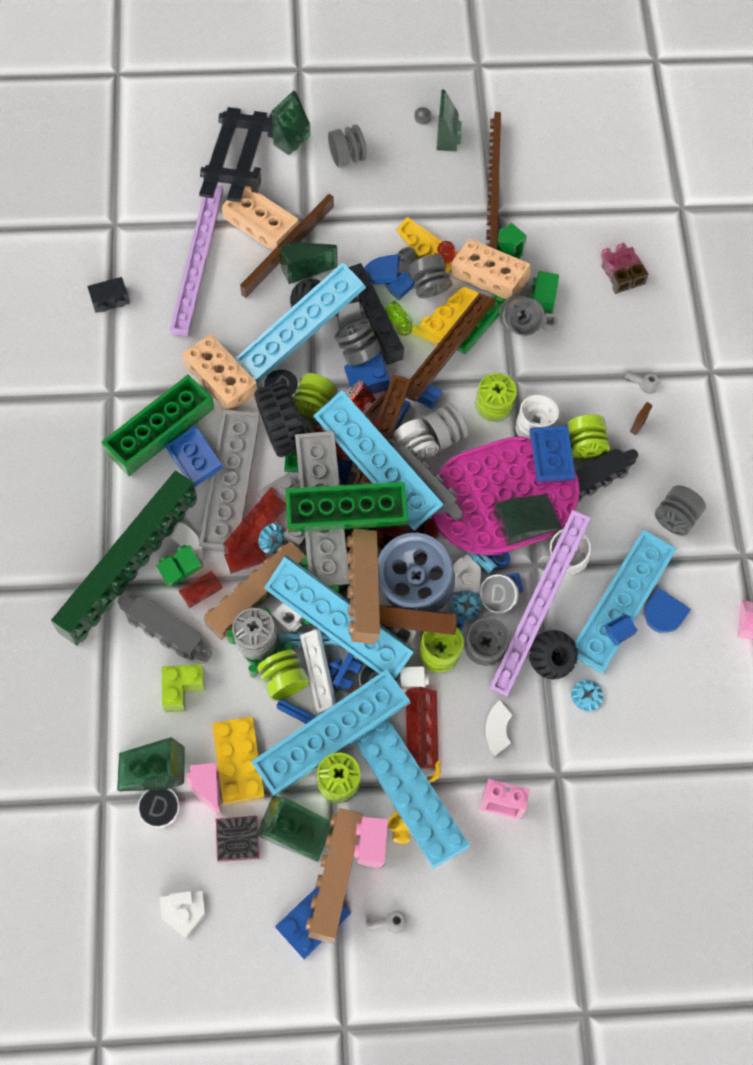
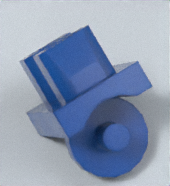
M350 652L342 666H340L342 663L340 658H337L335 663L328 662V668L331 670L330 677L334 678L335 674L338 673L332 683L333 689L336 691L340 688L349 692L348 689L352 688L354 680L346 677L348 671L358 676L362 669V664L355 660L354 655Z

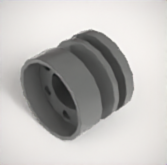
M357 124L352 125L351 128L345 127V135L341 129L328 132L330 152L337 167L349 165L350 157L354 163L358 162V160H366V143L362 131Z
M429 255L409 265L408 271L411 280L417 281L414 283V288L417 290L418 298H430L452 287L453 283L449 278V273L444 272L447 266L442 255Z
M519 294L507 298L501 305L499 312L500 321L503 326L521 336L533 335L539 331L545 318L544 309L539 302Z
M367 319L353 322L335 334L339 347L345 349L343 355L350 366L364 363L377 356L382 350L377 337L372 336L374 330L370 328L371 324Z
M676 485L671 488L665 500L655 510V518L658 523L671 533L685 536L688 535L696 521L705 511L706 503L692 489Z
M486 617L474 622L468 630L464 645L466 654L471 661L483 666H489L498 662L509 644L507 628L502 622L494 618ZM483 641H484L485 643H488V642L490 643L489 646H488V648H487L486 645L482 646V642H483Z

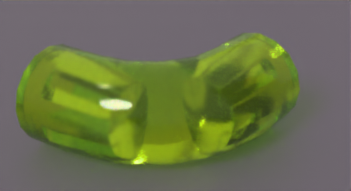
M393 300L385 308V311L390 321L394 324L397 334L407 336L413 331V320Z

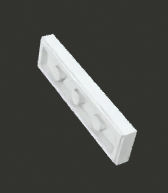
M313 630L301 634L300 638L317 713H322L335 705L336 699L320 630Z

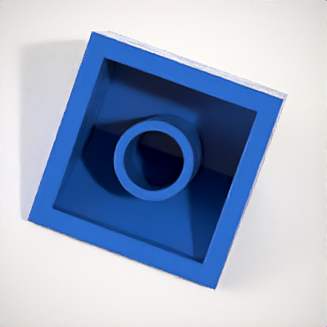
M381 352L364 363L354 366L346 364L344 366L354 399L384 392L389 387L390 379Z

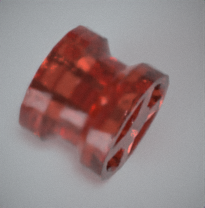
M443 241L438 245L437 252L444 257L445 263L452 262L455 258L454 244L449 241Z

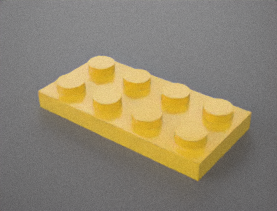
M253 716L212 723L223 805L265 798L262 778L251 763V761L258 757Z

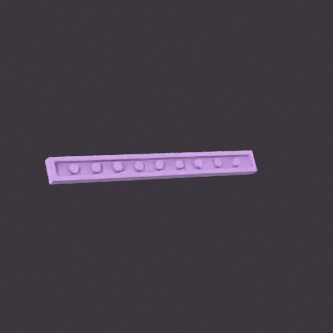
M217 186L213 198H202L170 327L171 334L189 336L223 195V186Z
M572 510L489 687L491 690L506 697L509 696L591 520L590 517Z

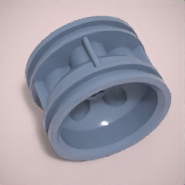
M408 533L394 538L383 548L378 557V583L391 606L438 612L451 599L455 589V572L447 550L438 540L422 533ZM424 553L427 555V561L424 565L419 566L414 562V558L417 554ZM398 563H404L407 566V571L403 575L396 574L394 566ZM440 569L443 571L442 577L436 581L431 580V571ZM414 576H420L421 579L418 581L417 579H414ZM401 585H406L410 588L409 593L405 596L396 594L397 588ZM429 589L432 591V595L429 597L419 598L421 590Z

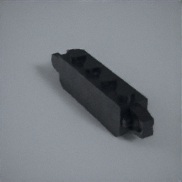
M614 449L575 470L580 490L578 502L582 500V497L586 495L591 496L596 493L598 488L609 486L613 480L624 478L628 474L630 466L635 464L636 458H638V451L630 449L622 453L621 450Z

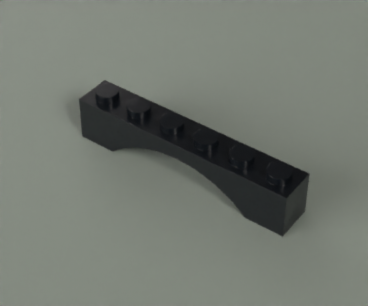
M362 263L348 267L366 286L356 298L362 303L363 310L371 324V328L374 330V335L381 345V355L386 365L403 360L404 347Z

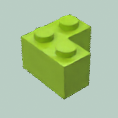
M203 665L161 666L162 707L164 711H185V691L205 690Z

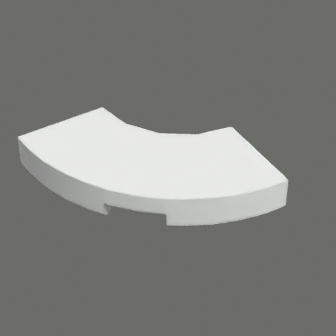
M179 522L172 536V541L180 547L183 545L192 546L201 562H203L202 547H199L200 540L198 536L187 525Z
M500 700L491 709L485 727L486 741L494 757L511 744L507 737L506 727L513 715Z

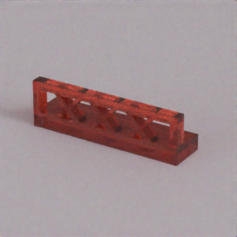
M270 487L223 543L224 553L238 563H241L257 544L264 527L274 523L286 509V503L276 496L274 488Z
M423 687L413 688L406 691V696L410 700V704L406 706L407 749L420 769L436 771L435 764L439 760L437 691ZM426 695H430L429 705L426 701ZM427 714L430 717V724L426 721ZM427 734L431 738V744L427 741ZM427 754L431 757V764H427Z

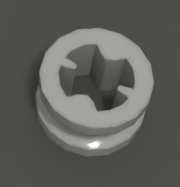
M554 314L544 315L543 330L547 332L554 331L558 324L557 316ZM547 321H548V322L552 321L553 324L551 325V323H550V325H548V324H547Z

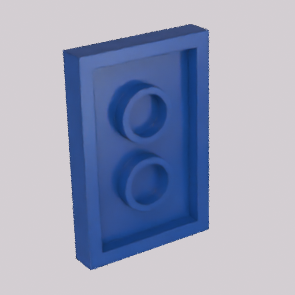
M196 425L165 445L182 474L193 481L195 487L224 468Z
M568 425L530 428L529 433L536 483L575 480Z
M317 887L275 926L303 960L323 942L309 938V930H305L308 916H313L314 909L310 907L313 895H318L319 888ZM344 905L338 927L351 915V912Z

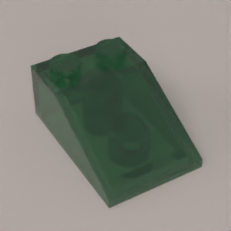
M441 89L436 150L456 152L457 145L461 144V134H458V131H461L462 121H459V113L445 89Z
M294 90L271 111L273 145L287 155L296 151L300 144L308 140L311 135L310 122L297 92Z
M295 242L280 247L281 269L288 284L337 268L338 247L334 244Z
M547 494L511 498L494 505L493 514L506 546L561 529Z
M169 737L120 752L117 790L119 792L163 790L183 785L185 746L174 738Z
M272 796L256 835L277 846L318 862L332 826H330V820L288 798Z

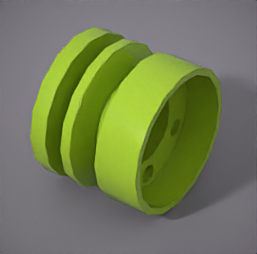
M307 373L302 376L297 388L298 391L295 392L293 399L300 416L317 421L314 415L336 396L338 389L328 378L314 373Z
M492 373L486 375L481 380L478 386L475 407L482 418L498 422L506 419L511 414L517 395V387L514 381L502 373Z
M587 414L575 417L567 423L573 458L591 460L599 458L610 451V443L608 442L609 438L606 434L607 428L603 416Z
M457 627L455 635L424 631L419 646L421 663L427 669L439 673L447 672L454 668L460 658L464 644L461 631Z
M294 650L276 653L257 666V671L261 675L262 681L268 682L265 687L270 699L273 701L290 697L309 684V679L304 669L298 668L300 660L296 659L297 654Z
M338 752L323 758L317 770L318 790L324 798L330 802L342 803L352 799L358 792L361 773L360 767L353 757ZM335 773H343L342 779L340 777L335 778Z

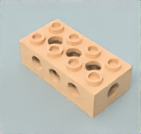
M248 186L245 187L241 202L226 201L222 205L224 219L271 251L299 225V219L259 192H251V187Z
M470 238L451 262L452 277L504 299L519 294L531 278L530 263Z
M209 334L182 353L185 367L224 409L235 410L254 396L257 390V382L212 334Z

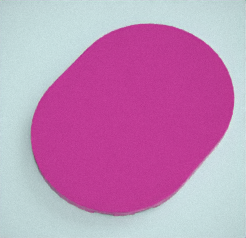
M522 436L501 439L454 456L437 472L444 481L442 485L446 489L450 487L457 494L455 497L458 501L457 505L464 516L462 519L455 521L448 513L445 515L435 513L432 515V519L445 539L466 552L477 555L507 553L550 538L565 527L572 510L575 511L578 504L580 491L578 477L575 471V480L536 483L530 438Z

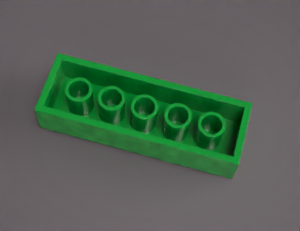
M188 374L101 441L104 452L129 477L166 448L165 445L182 435L214 410L213 398Z
M405 482L285 489L288 533L405 526L408 522Z

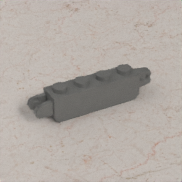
M390 439L388 441L389 444L444 504L436 513L438 515L448 513L455 521L462 519L464 515L457 505L458 501L455 498L457 494L450 487L446 489L442 485L443 479L437 473L433 475L429 471L431 467L424 460L420 462L416 458L418 454L411 447L406 448L404 445L401 446L393 439Z
M125 595L118 597V605L125 612L128 619L127 622L135 628L141 627L150 638L155 636L164 647L168 649L172 647L176 650V654L183 659L187 657L193 660L195 658L207 663L212 656V651L203 644L200 632L143 596L137 597L135 600Z

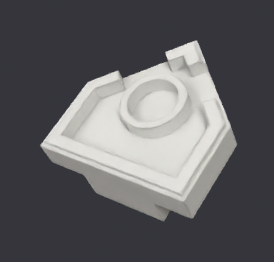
M467 554L452 565L456 581L453 594H457L462 590H470L480 595L481 567Z
M189 891L160 897L161 919L185 939L198 921L205 915L203 891Z

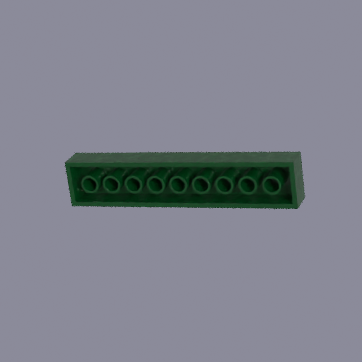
M176 470L171 474L51 619L55 629L61 636L76 646L87 638L89 630L98 625L103 613L111 609L116 597L124 593L125 586L129 581H133L136 578L138 570L149 562L151 554L159 550L164 538L171 535L177 522H181L185 517L186 511L196 504L197 495L193 481Z

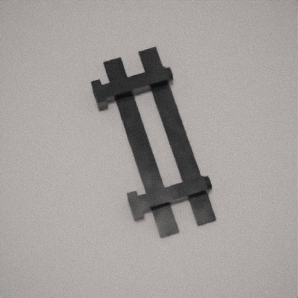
M228 107L227 111L219 113L218 123H222L209 165H205V167L200 169V177L204 178L199 197L213 198L218 182L231 184L227 201L241 202L246 186L251 187V192H259L261 168L254 167L253 172H251V167L262 131L268 132V137L270 138L275 137L277 114L270 113V117H267L266 112L254 111L253 115L241 114V109ZM235 129H248L236 169L223 168Z

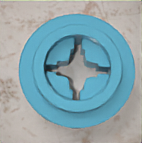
M271 523L261 531L259 546L263 552L273 554L277 552L279 546L283 545L282 540L285 539L283 537L285 531L280 525ZM270 536L275 538L274 542H272Z
M462 590L454 595L451 601V611L453 614H457L458 617L466 619V621H472L479 616L482 610V601L476 593L470 590ZM467 598H469V604L473 607L468 608L466 613H464V606H461V603H465Z
M584 679L575 684L571 697L573 703L579 709L593 711L603 702L604 693L600 685H597L594 680ZM583 690L586 692L593 690L592 699L589 697L582 699L585 694Z

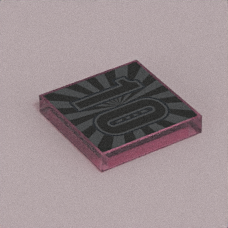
M258 816L215 819L217 862L260 859Z

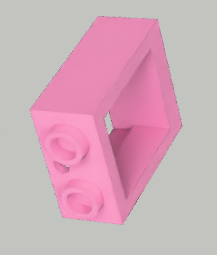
M488 779L483 789L479 810L520 819L526 810L530 789ZM506 787L510 788L509 792L506 791Z

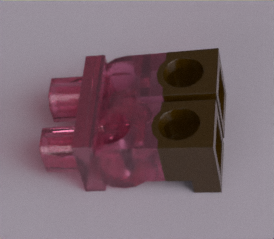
M621 243L616 246V252L612 253L610 248L602 250L601 257L603 262L601 267L609 277L615 294L646 284L649 273L637 254L634 253L633 247L628 248L625 243Z

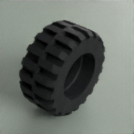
M279 381L257 389L254 393L257 407L276 455L284 457L297 452L295 434H305L287 384Z

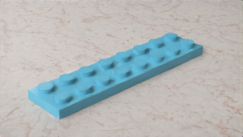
M344 262L341 263L242 351L235 360L258 384L361 293L366 286Z
M342 390L314 415L327 432L334 431L335 441L373 484L405 482L407 523L414 531L444 506Z
M643 529L575 641L576 648L578 649L576 658L601 674L604 673L620 644L614 645L604 625L623 614L631 616L634 622L677 548Z
M288 556L283 558L264 589L378 674L387 669L395 680L415 652L412 647L381 624L380 636L375 644L351 642V634L348 633V624L351 621V617L348 616V605L350 602Z
M386 669L258 756L251 763L275 797L316 769L323 758L332 753L342 751L410 704V700Z
M389 719L354 742L432 869L470 848V844Z

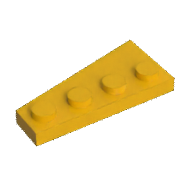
M407 217L396 229L399 236L409 247L414 248L419 259L429 255H442L447 266L444 272L449 273L452 270L451 262L458 252Z
M465 286L447 299V303L437 307L435 312L429 317L426 316L422 319V323L418 326L412 327L410 329L411 334L437 346L479 293Z

